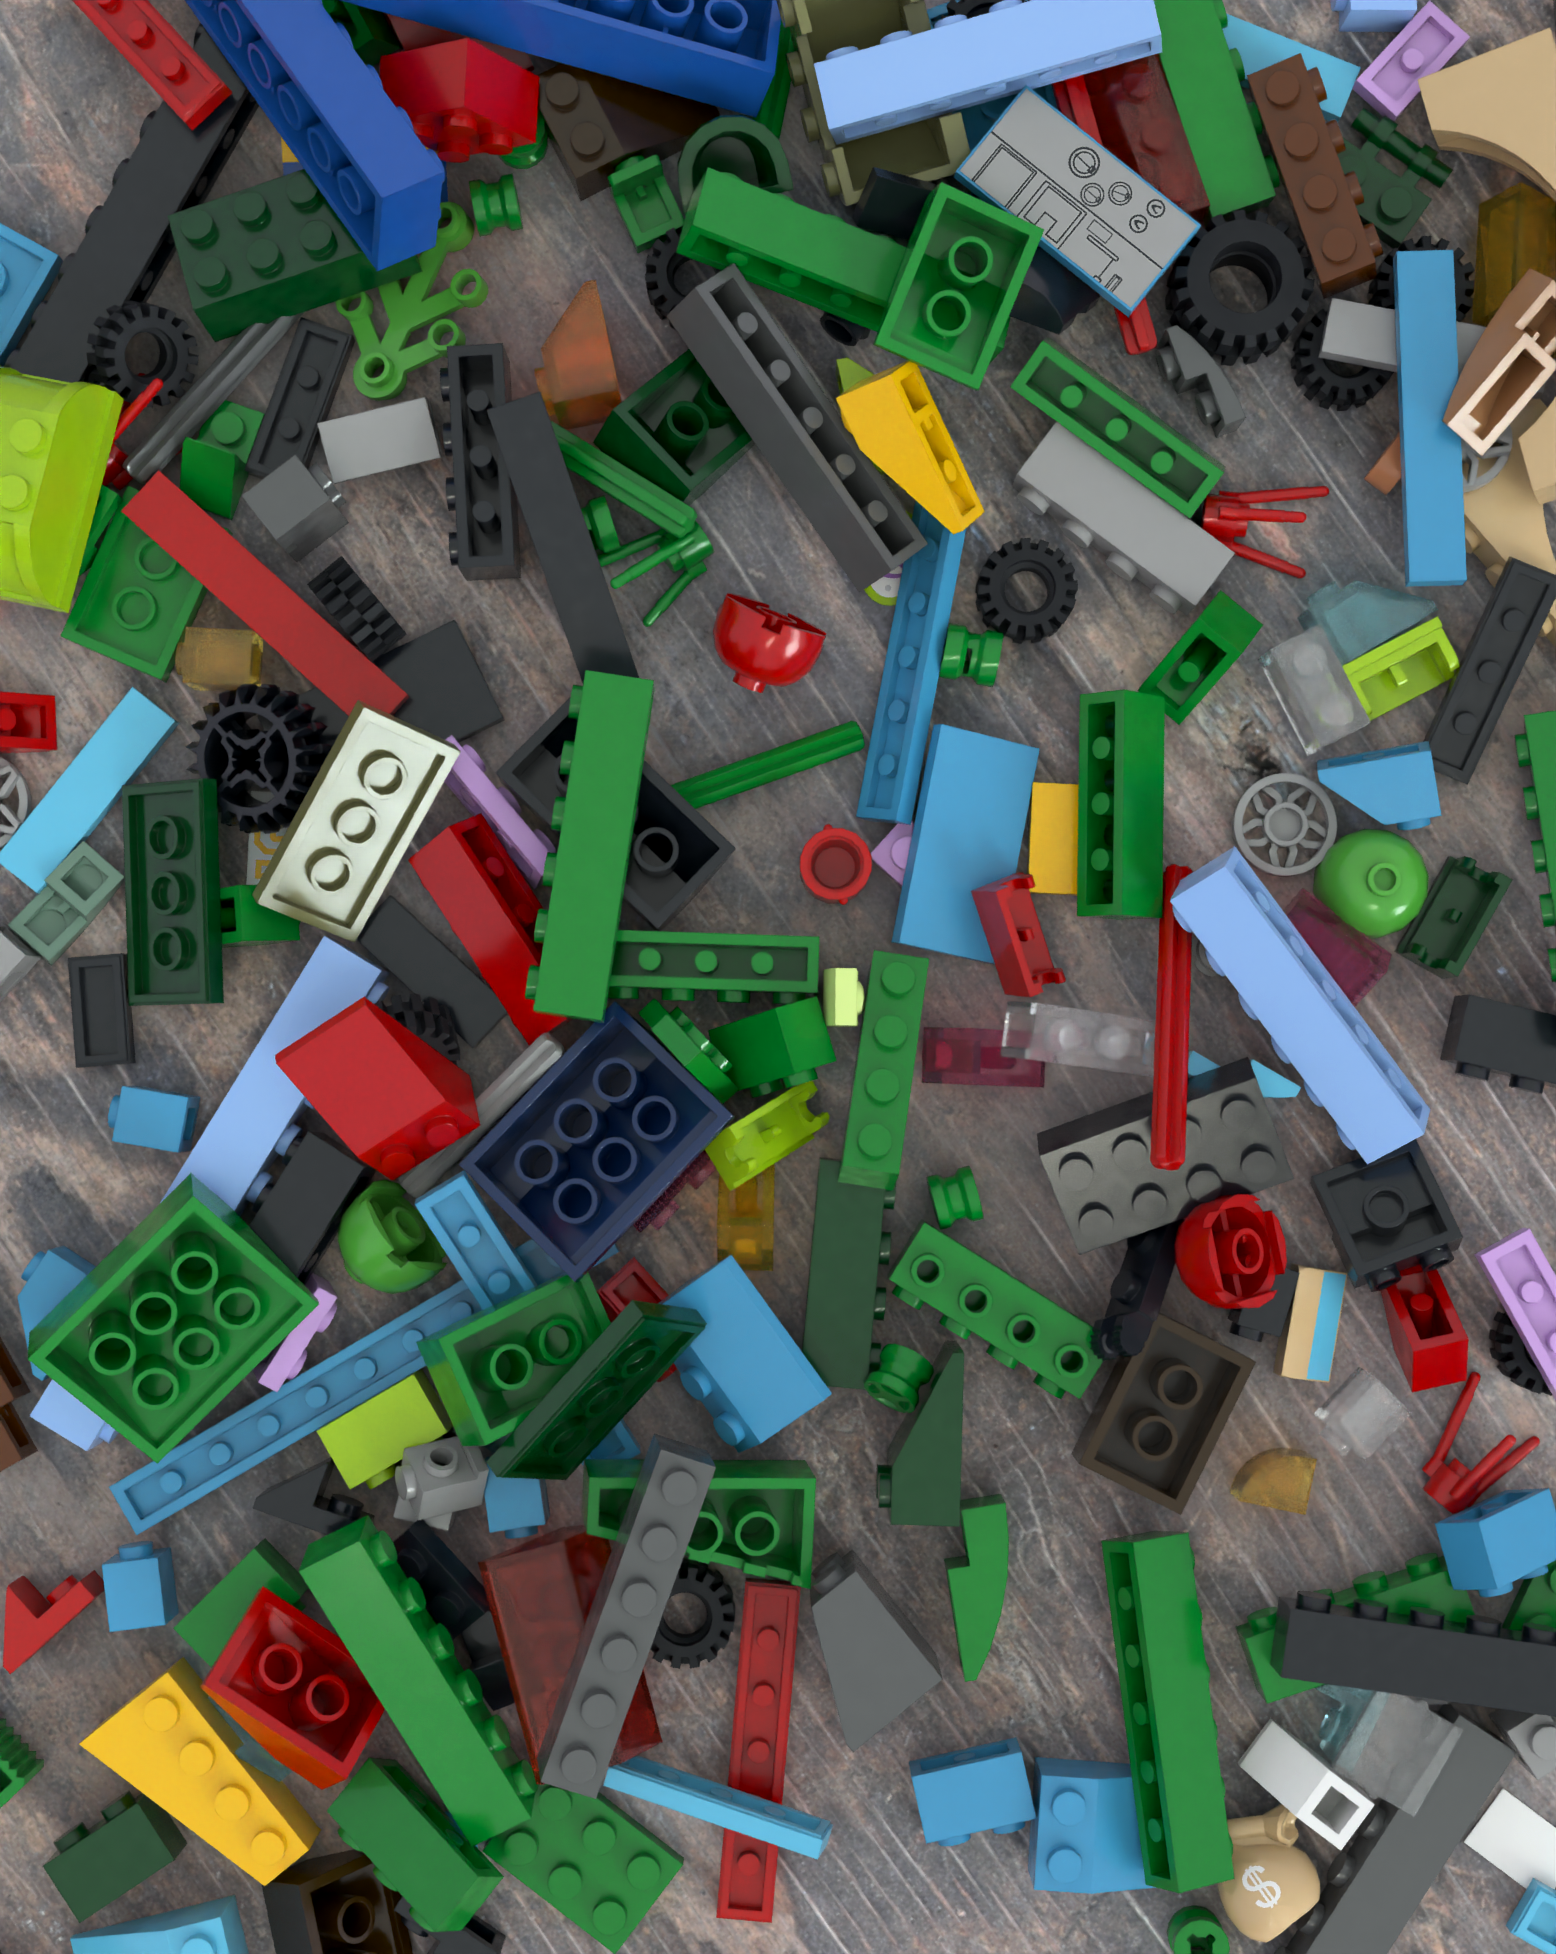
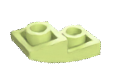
M830 968L823 970V1017L826 1027H857L858 1016L862 1014L865 1004L864 988L860 981H858L857 968Z

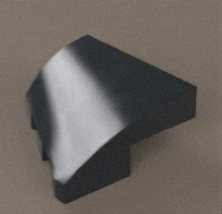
M1038 246L1009 316L1059 335L1072 325L1078 313H1087L1098 302L1100 294Z

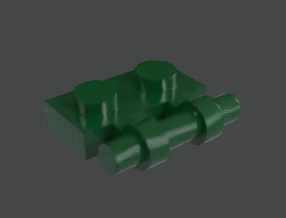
M1363 108L1350 127L1368 140L1360 150L1343 138L1346 151L1337 155L1344 174L1354 170L1358 178L1365 203L1356 206L1362 225L1373 222L1379 239L1394 249L1400 246L1432 201L1431 198L1415 188L1417 182L1423 177L1440 189L1453 169L1436 158L1439 152L1425 143L1421 148L1395 130L1398 124L1386 115L1381 120ZM1381 149L1408 167L1402 177H1399L1375 160Z

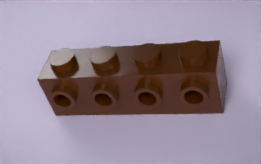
M1299 53L1247 75L1251 98L1258 109L1265 137L1307 254L1311 256L1314 267L1313 271L1323 299L1377 278L1375 258L1383 255L1382 246L1373 222L1363 226L1356 206L1365 203L1363 193L1355 171L1344 174L1337 154L1346 151V147L1336 119L1325 122L1319 103L1327 100V94L1318 68L1314 67L1307 70L1302 55Z

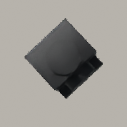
M1286 1268L1284 1274L1276 1275L1270 1290L1278 1291L1272 1300L1261 1307L1230 1309L1228 1319L1232 1321L1229 1332L1257 1342H1262L1264 1333L1281 1337L1300 1273Z

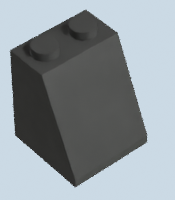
M852 1549L842 1558L837 1552L830 1555L813 1570L812 1575L815 1580L811 1582L810 1602L845 1742L851 1751L854 1752L943 1680L935 1651Z

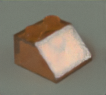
M596 279L586 281L541 347L544 367L534 369L538 391H541L548 415H556L559 425L567 430L604 423L612 409L622 402Z

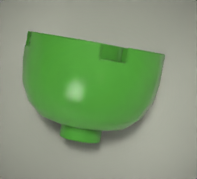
M1362 829L1342 836L1327 850L1323 861L1314 870L1313 893L1316 902L1320 903L1323 913L1328 917V922L1335 929L1354 938L1376 939L1401 931L1419 914L1428 895L1429 875L1422 855L1409 840L1388 830Z
M384 1179L372 1182L346 1209L338 1227V1243L344 1260V1267L355 1281L378 1291L396 1294L417 1289L430 1281L447 1265V1263L442 1262V1258L447 1254L418 1209L416 1211L411 1203L402 1197L407 1191L400 1184Z

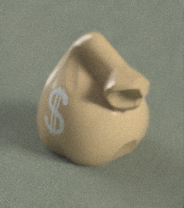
M1279 1804L1263 1815L1227 1819L1228 1833L1233 1843L1232 1863L1235 1879L1217 1883L1220 1899L1228 1918L1245 1936L1265 1943L1274 1939L1292 1923L1306 1914L1320 1899V1881L1316 1867L1305 1851L1293 1846L1299 1836L1298 1829L1295 1826L1297 1817L1282 1804Z

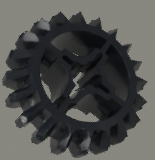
M242 684L241 687H237V690H226L220 693L219 702L209 703L203 707L207 720H199L191 725L199 734L200 740L191 742V744L186 746L193 753H197V763H193L186 770L199 774L200 778L217 779L218 813L222 812L221 824L228 826L239 825L240 831L245 833L260 831L265 834L277 833L280 829L290 826L323 765V755H327L332 748L329 744H321L319 736L323 734L328 726L322 722L311 723L316 708L310 704H299V694L293 691H281L280 687H277L275 684H262L261 686ZM259 714L267 718L274 725L268 731H260L259 729H251L246 722L251 717ZM252 786H259L261 789H269L275 797L264 803L252 797L247 791Z

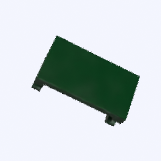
M1452 856L1447 858L1428 891L1427 898L1419 914L1411 921L1394 951L1441 979L1459 976L1512 882L1511 878L1500 872L1492 871L1488 873L1475 866L1477 863L1475 859L1466 856L1457 859Z

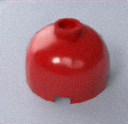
M727 593L723 604L720 605L717 612L713 637L714 647L722 663L735 671L733 682L749 690L763 693L766 684L784 687L800 681L812 670L824 647L825 631L788 613L787 617L768 609L770 605L742 595Z
M1235 1194L1219 1196L1208 1203H1202L1185 1217L1178 1229L1175 1242V1258L1181 1280L1193 1295L1213 1307L1225 1309L1259 1308L1272 1300L1278 1290H1270L1274 1284L1275 1276L1285 1273L1287 1264L1286 1242L1279 1220L1272 1211H1263L1254 1202L1260 1200L1254 1195Z

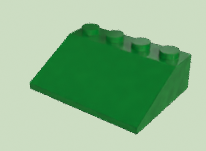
M189 1174L29 1332L28 1360L158 1464L319 1305V1301L229 1205L193 1174Z

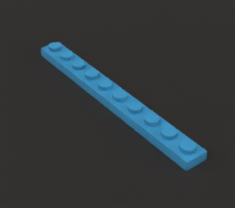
M533 1239L515 1248L537 1285L565 1274L564 1270ZM615 1243L594 1266L620 1252L618 1245ZM462 1279L286 1382L280 1387L278 1392H269L172 1449L158 1464L152 1461L109 1486L135 1534L138 1535L423 1368L426 1364L416 1342L472 1314L482 1311V1308Z

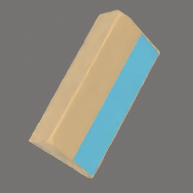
M1291 1263V1270L1300 1274L1281 1337H1279L1273 1372L1281 1377L1329 1383L1347 1273Z

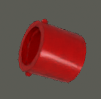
M826 824L823 827V831L814 834L803 848L799 862L800 878L804 888L815 899L827 904L845 905L865 888L872 871V856L866 843L856 833L844 828H833L832 825Z

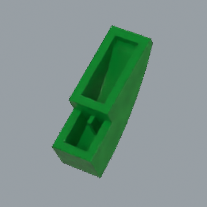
M1001 1494L960 1500V1522L966 1555L944 1559L960 1665L965 1682L977 1679L990 1651L1002 1612L1008 1576L1009 1535L1006 1503Z

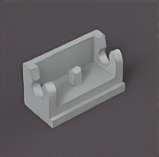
M426 397L317 423L333 484L442 458L441 453L443 452L431 403Z

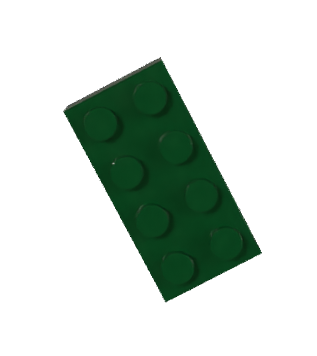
M305 169L168 215L193 311L215 342L238 335L255 323L269 324L281 316L291 317L422 272L417 255L376 271Z

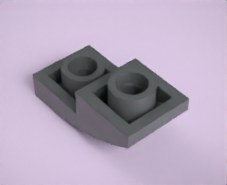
M1175 325L1166 328L1158 344L1160 349L1155 351L1157 366L1164 381L1172 380L1177 395L1198 388L1199 393L1195 394L1197 412L1204 425L1211 424L1216 438L1237 431L1246 416L1237 395L1218 364L1191 335L1179 326Z

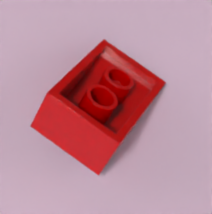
M366 997L359 999L275 1055L276 1064L359 1159L392 1181L481 1126L470 1075Z
M264 1586L256 1593L200 1686L277 1761L321 1790L348 1778L385 1711V1708L341 1638Z

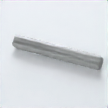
M551 1033L540 1035L475 1100L481 1126L398 1178L400 1185L408 1194L417 1198L426 1193L564 1055L566 1050L561 1042Z

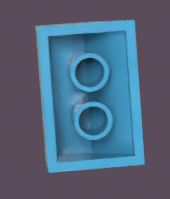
M732 1255L691 1278L658 1303L696 1309L707 1323L705 1329L676 1359L674 1364L681 1373L680 1379L686 1391L693 1398L703 1403L714 1419L713 1425L720 1438L727 1444L734 1446L738 1453L763 1443L832 1394Z

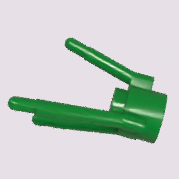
M696 521L694 522L693 530L683 538H677L661 528L656 532L622 545L620 549L598 555L600 565L604 567L654 545L658 549L614 577L610 581L613 589L620 588L663 561L674 573L683 568L684 572L643 618V625L646 627L651 626L695 578L707 571L703 560L712 555L714 549L705 532Z

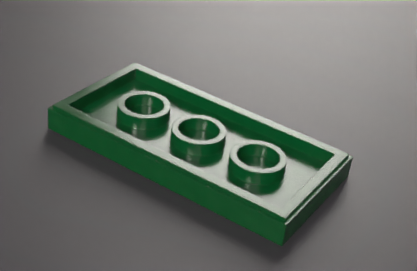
M199 778L122 785L129 1006L224 1003L217 779Z
M632 1300L486 1461L495 1476L502 1478L567 1480L705 1329L707 1323L696 1309Z

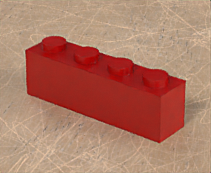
M482 813L448 826L410 857L408 861L418 874L425 889L429 891L448 920L452 931L459 937L476 963L482 977L490 985L504 1006L512 1023L530 1046L540 1035L553 1033L573 1020V1018L536 1013L533 1010L535 1000L525 999L530 965L540 966L543 943L534 942V932L539 908H544Z

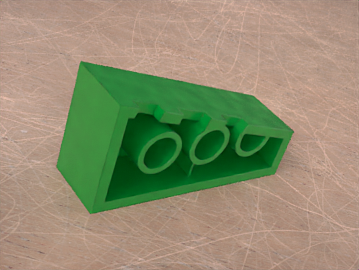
M645 1459L584 1460L582 1518L587 1534L616 1540ZM713 1460L716 1469L685 1552L688 1559L710 1564L711 1561L739 1568L743 1573L763 1578L768 1575L788 1580L791 1585L811 1589L816 1477L805 1460Z

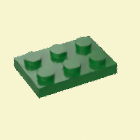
M127 486L122 497L123 500L115 512L60 636L167 683L208 589L121 512L140 491ZM221 526V527L224 528L231 536L233 535V533H232L229 529H227V528Z
M538 1774L536 1777L538 1791L535 1792L531 1819L489 1838L482 1852L603 1946L616 1954L683 1866L684 1857L600 1792H598L597 1798L594 1799L542 1783Z

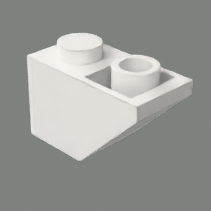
M1271 1718L1237 1762L1243 1770L1292 1814L1339 1850L1343 1849L1375 1805L1360 1785Z

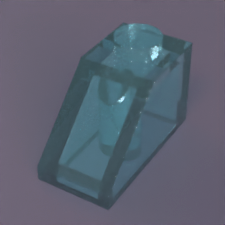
M1357 580L1340 589L1334 581L1306 598L1311 607L1304 611L1297 619L1331 674L1339 667L1366 654L1424 620L1438 609L1430 599Z

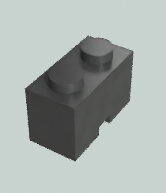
M296 454L242 495L243 499L274 539L296 562L300 561L349 523L338 509L346 503V500L317 463L307 469Z

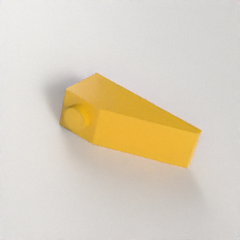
M907 360L859 381L836 397L841 409L843 424L848 432L854 436L859 449L952 534L965 530L985 512L917 364Z

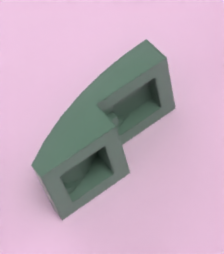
M84 841L44 880L47 886L8 924L9 929L51 966L91 924L125 881V877Z

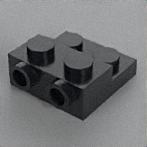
M1416 1139L1369 1164L1363 1158H1359L1311 1177L1310 1184L1333 1231L1332 1241L1354 1289L1368 1284L1371 1292L1380 1291L1401 1281L1400 1271L1420 1264L1423 1272H1430L1454 1260L1452 1252L1458 1250L1463 1235Z
M423 1519L415 1521L393 1541L397 1551L399 1566L407 1578L413 1577L419 1583L426 1599L428 1613L435 1624L441 1623L446 1627L452 1641L482 1617L497 1601Z

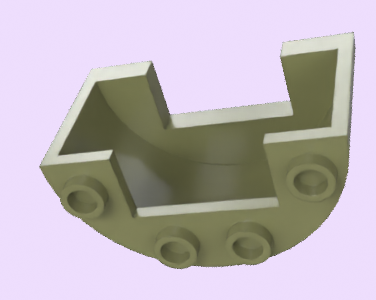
M777 0L783 26L785 28L790 27L794 47L793 52L785 54L789 75L794 87L803 86L808 105L807 108L800 110L803 129L809 143L818 140L825 162L820 165L821 174L829 198L839 196L845 206L858 203L873 167L927 182L955 174L959 166L971 153L961 112H950L836 145L828 128L814 63L826 60L828 53L842 47L854 46L858 50L879 45L880 40L884 36L894 32L911 31L914 35L931 30L924 0Z

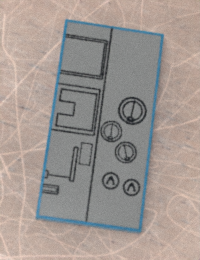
M1027 85L1024 86L959 166L954 176L957 181L982 201L1044 229L1038 246L1127 317L1132 314L1201 227V224Z

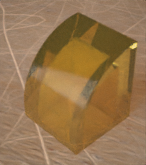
M1274 1448L1263 1451L1253 1456L1240 1468L1232 1482L1230 1493L1241 1502L1306 1515L1317 1459L1306 1451L1292 1448Z

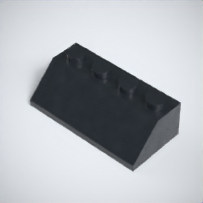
M570 698L496 772L500 782L550 830L556 796L566 797L569 775L560 774L564 741L575 742L578 720L569 718ZM644 760L623 901L654 931H662L702 890L736 848ZM551 830L560 839L561 831Z

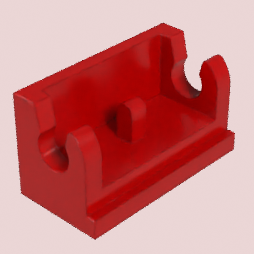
M1017 872L974 889L971 893L1004 994L1033 997L1043 993L1042 985L1064 983L1066 978L1063 969L1054 968L1029 891V889L1036 886L1033 876L1023 872Z

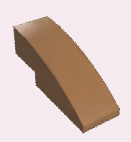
M1531 268L1528 269L1484 330L1452 392L1442 422L1481 456L1486 453L1556 370V361L1551 357L1556 350V282L1552 278Z

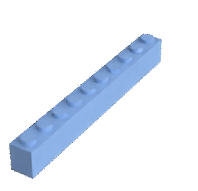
M327 936L322 938L162 1201L189 1174H193L239 1216L242 1215L249 1202L255 1203L262 1190L273 1181L274 1176L267 1172L278 1154L284 1157L292 1142L301 1136L303 1129L297 1126V1123L307 1107L315 1110L312 1104L276 1064L275 1055L363 997H366L374 1004L381 1000L383 1002L390 988L384 984V981L390 972L334 938ZM53 1379L30 1414L31 1418L85 1451L101 1444L103 1440L110 1444L119 1433Z

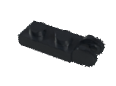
M1184 1219L1127 1238L1128 1249L1120 1272L1111 1285V1299L1105 1317L1095 1321L1092 1329L1093 1335L1090 1336V1349L1093 1350V1355H1096L1097 1359L1102 1358V1361L1116 1359V1356L1124 1355V1357H1131L1143 1352L1144 1342L1148 1340L1153 1322L1157 1320L1176 1263L1175 1242L1178 1229Z

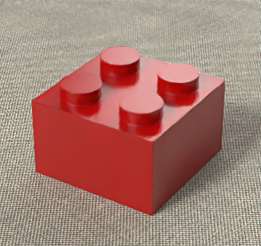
M469 38L381 56L379 77L385 93L396 107L401 106L407 112L412 122L414 133L425 147L436 152L440 160L451 163H463L469 161L470 155L479 153L507 155L513 152V147L536 143L540 77Z

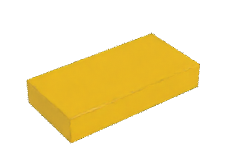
M1032 782L1027 874H1032L1036 886L1029 889L1030 894L1077 896L1079 784Z

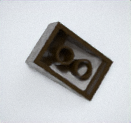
M564 63L537 75L540 77L538 111L545 122L548 138L580 201L608 188L607 177L615 173V168L621 162L639 155L644 156L645 159L658 155L660 161L682 151L685 141L699 125L721 116L716 106Z

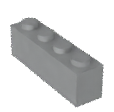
M1057 421L1019 470L1012 487L1019 491L1017 498L1025 507L1041 516L1045 512L1049 513L1063 524L1061 531L1067 538L1080 547L1087 548L1089 545H1092L1107 556L1105 563L1114 573L1128 581H1132L1134 577L1152 590L1149 593L1150 598L1160 607L1173 614L1179 610L1187 616L1235 554L1231 549Z

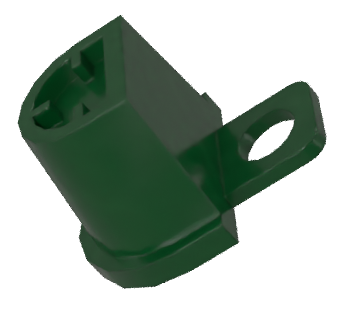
M721 115L699 125L685 141L677 162L678 188L685 216L691 196L708 167L719 172L734 174L742 181L771 193L794 190L789 163L779 139L763 123L743 115Z

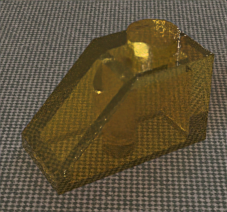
M775 1163L731 1191L719 1174L717 1263L732 1255L742 1270L773 1271Z

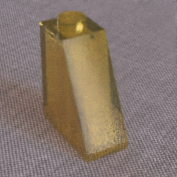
M1523 182L1508 187L1503 192L1479 204L1472 322L1480 326H1488L1504 300L1529 268L1552 278L1556 282V203L1550 197ZM1556 350L1551 355L1553 359L1556 358Z

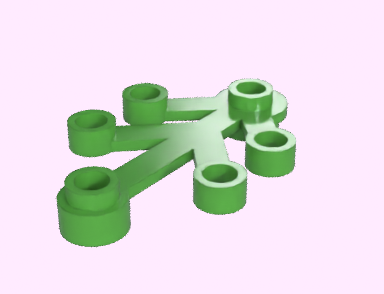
M440 203L441 218L438 220L436 246L421 253L419 262L422 272L411 275L404 292L400 280L378 287L390 321L382 341L370 316L374 308L373 300L365 291L336 301V308L339 313L351 323L361 352V356L353 369L355 386L365 397L371 400H391L397 397L406 386L407 373L441 357L447 358V346L465 345L466 337L459 326L450 319L441 318L464 307H477L487 298L488 285L478 272L473 269L460 270L452 278L450 288L427 298L447 253L464 249L474 235L472 219L457 203ZM452 217V220L447 227L440 228L441 224L446 219ZM470 282H476L474 291L468 295H463L464 287ZM356 298H361L358 308L349 311L350 303ZM436 321L428 331V339L405 348L411 332ZM454 332L453 338L448 344L440 345V340L444 334ZM384 365L383 373L376 378H372L374 372Z

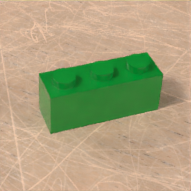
M368 1758L327 1810L330 1816L339 1824L340 1827L337 1831L342 1840L353 1849L365 1853L375 1865L373 1873L376 1878L387 1888L399 1891L411 1905L409 1913L421 1927L430 1932L461 1931L504 1877L476 1846L471 1847L461 1829L395 1759Z

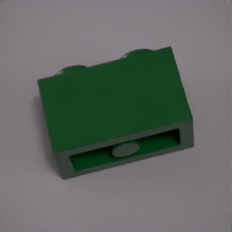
M130 1791L125 1792L100 1811L104 1817L103 1820L89 1829L81 1822L53 1842L57 1851L43 1867L79 1923L174 1861L186 1846L187 1841L168 1812L142 1793L134 1798Z

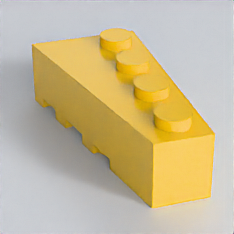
M182 1657L99 1724L79 1745L250 1876L266 1886L310 1850L321 1829L233 1718L200 1687L203 1683L202 1679L186 1659Z

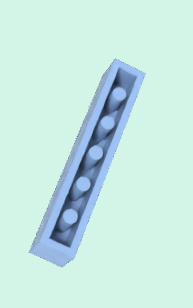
M1004 0L991 6L989 13L969 19L965 15L949 16L936 22L934 29L914 35L911 31L894 32L884 36L880 40L879 45L858 50L854 46L836 49L826 55V60L814 63L828 128L836 145L1014 95L1020 93L1025 85L1035 89L1162 52V38L1154 0H1031L1024 3L1021 0Z
M1234 846L1181 879L1170 899V902L1173 904L1172 909L1176 920L1184 930L1190 933L1194 932L1206 948V957L1211 967L1220 976H1227L1239 992V1001L1244 1011L1253 1020H1260L1271 1035V1042L1277 1055L1283 1062L1287 1064L1292 1063L1302 1076L1308 1096L1318 1107L1324 1106L1334 1119L1342 1142L1350 1150L1356 1149L1364 1161L1369 1164L1424 1135L1430 1108L1237 848Z

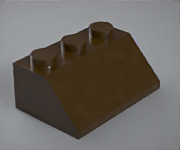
M355 1849L307 1859L285 1869L266 1886L262 1885L276 1954H413L408 1928L402 1923L401 1915L394 1911L401 1894L399 1891H393L383 1885L373 1873V1868L375 1867L373 1862L364 1852Z

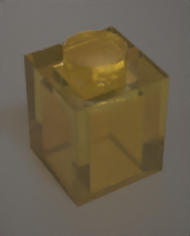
M186 627L185 642H178L176 648L175 664L177 674L183 675L182 682L200 691L224 692L226 690H237V687H241L242 684L261 686L263 639L253 630Z

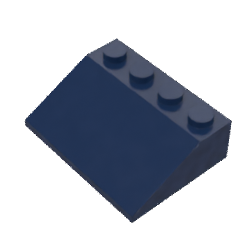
M614 1001L606 1009L604 1023L594 1022L459 1165L574 1282L578 1283L735 1116L633 1015Z

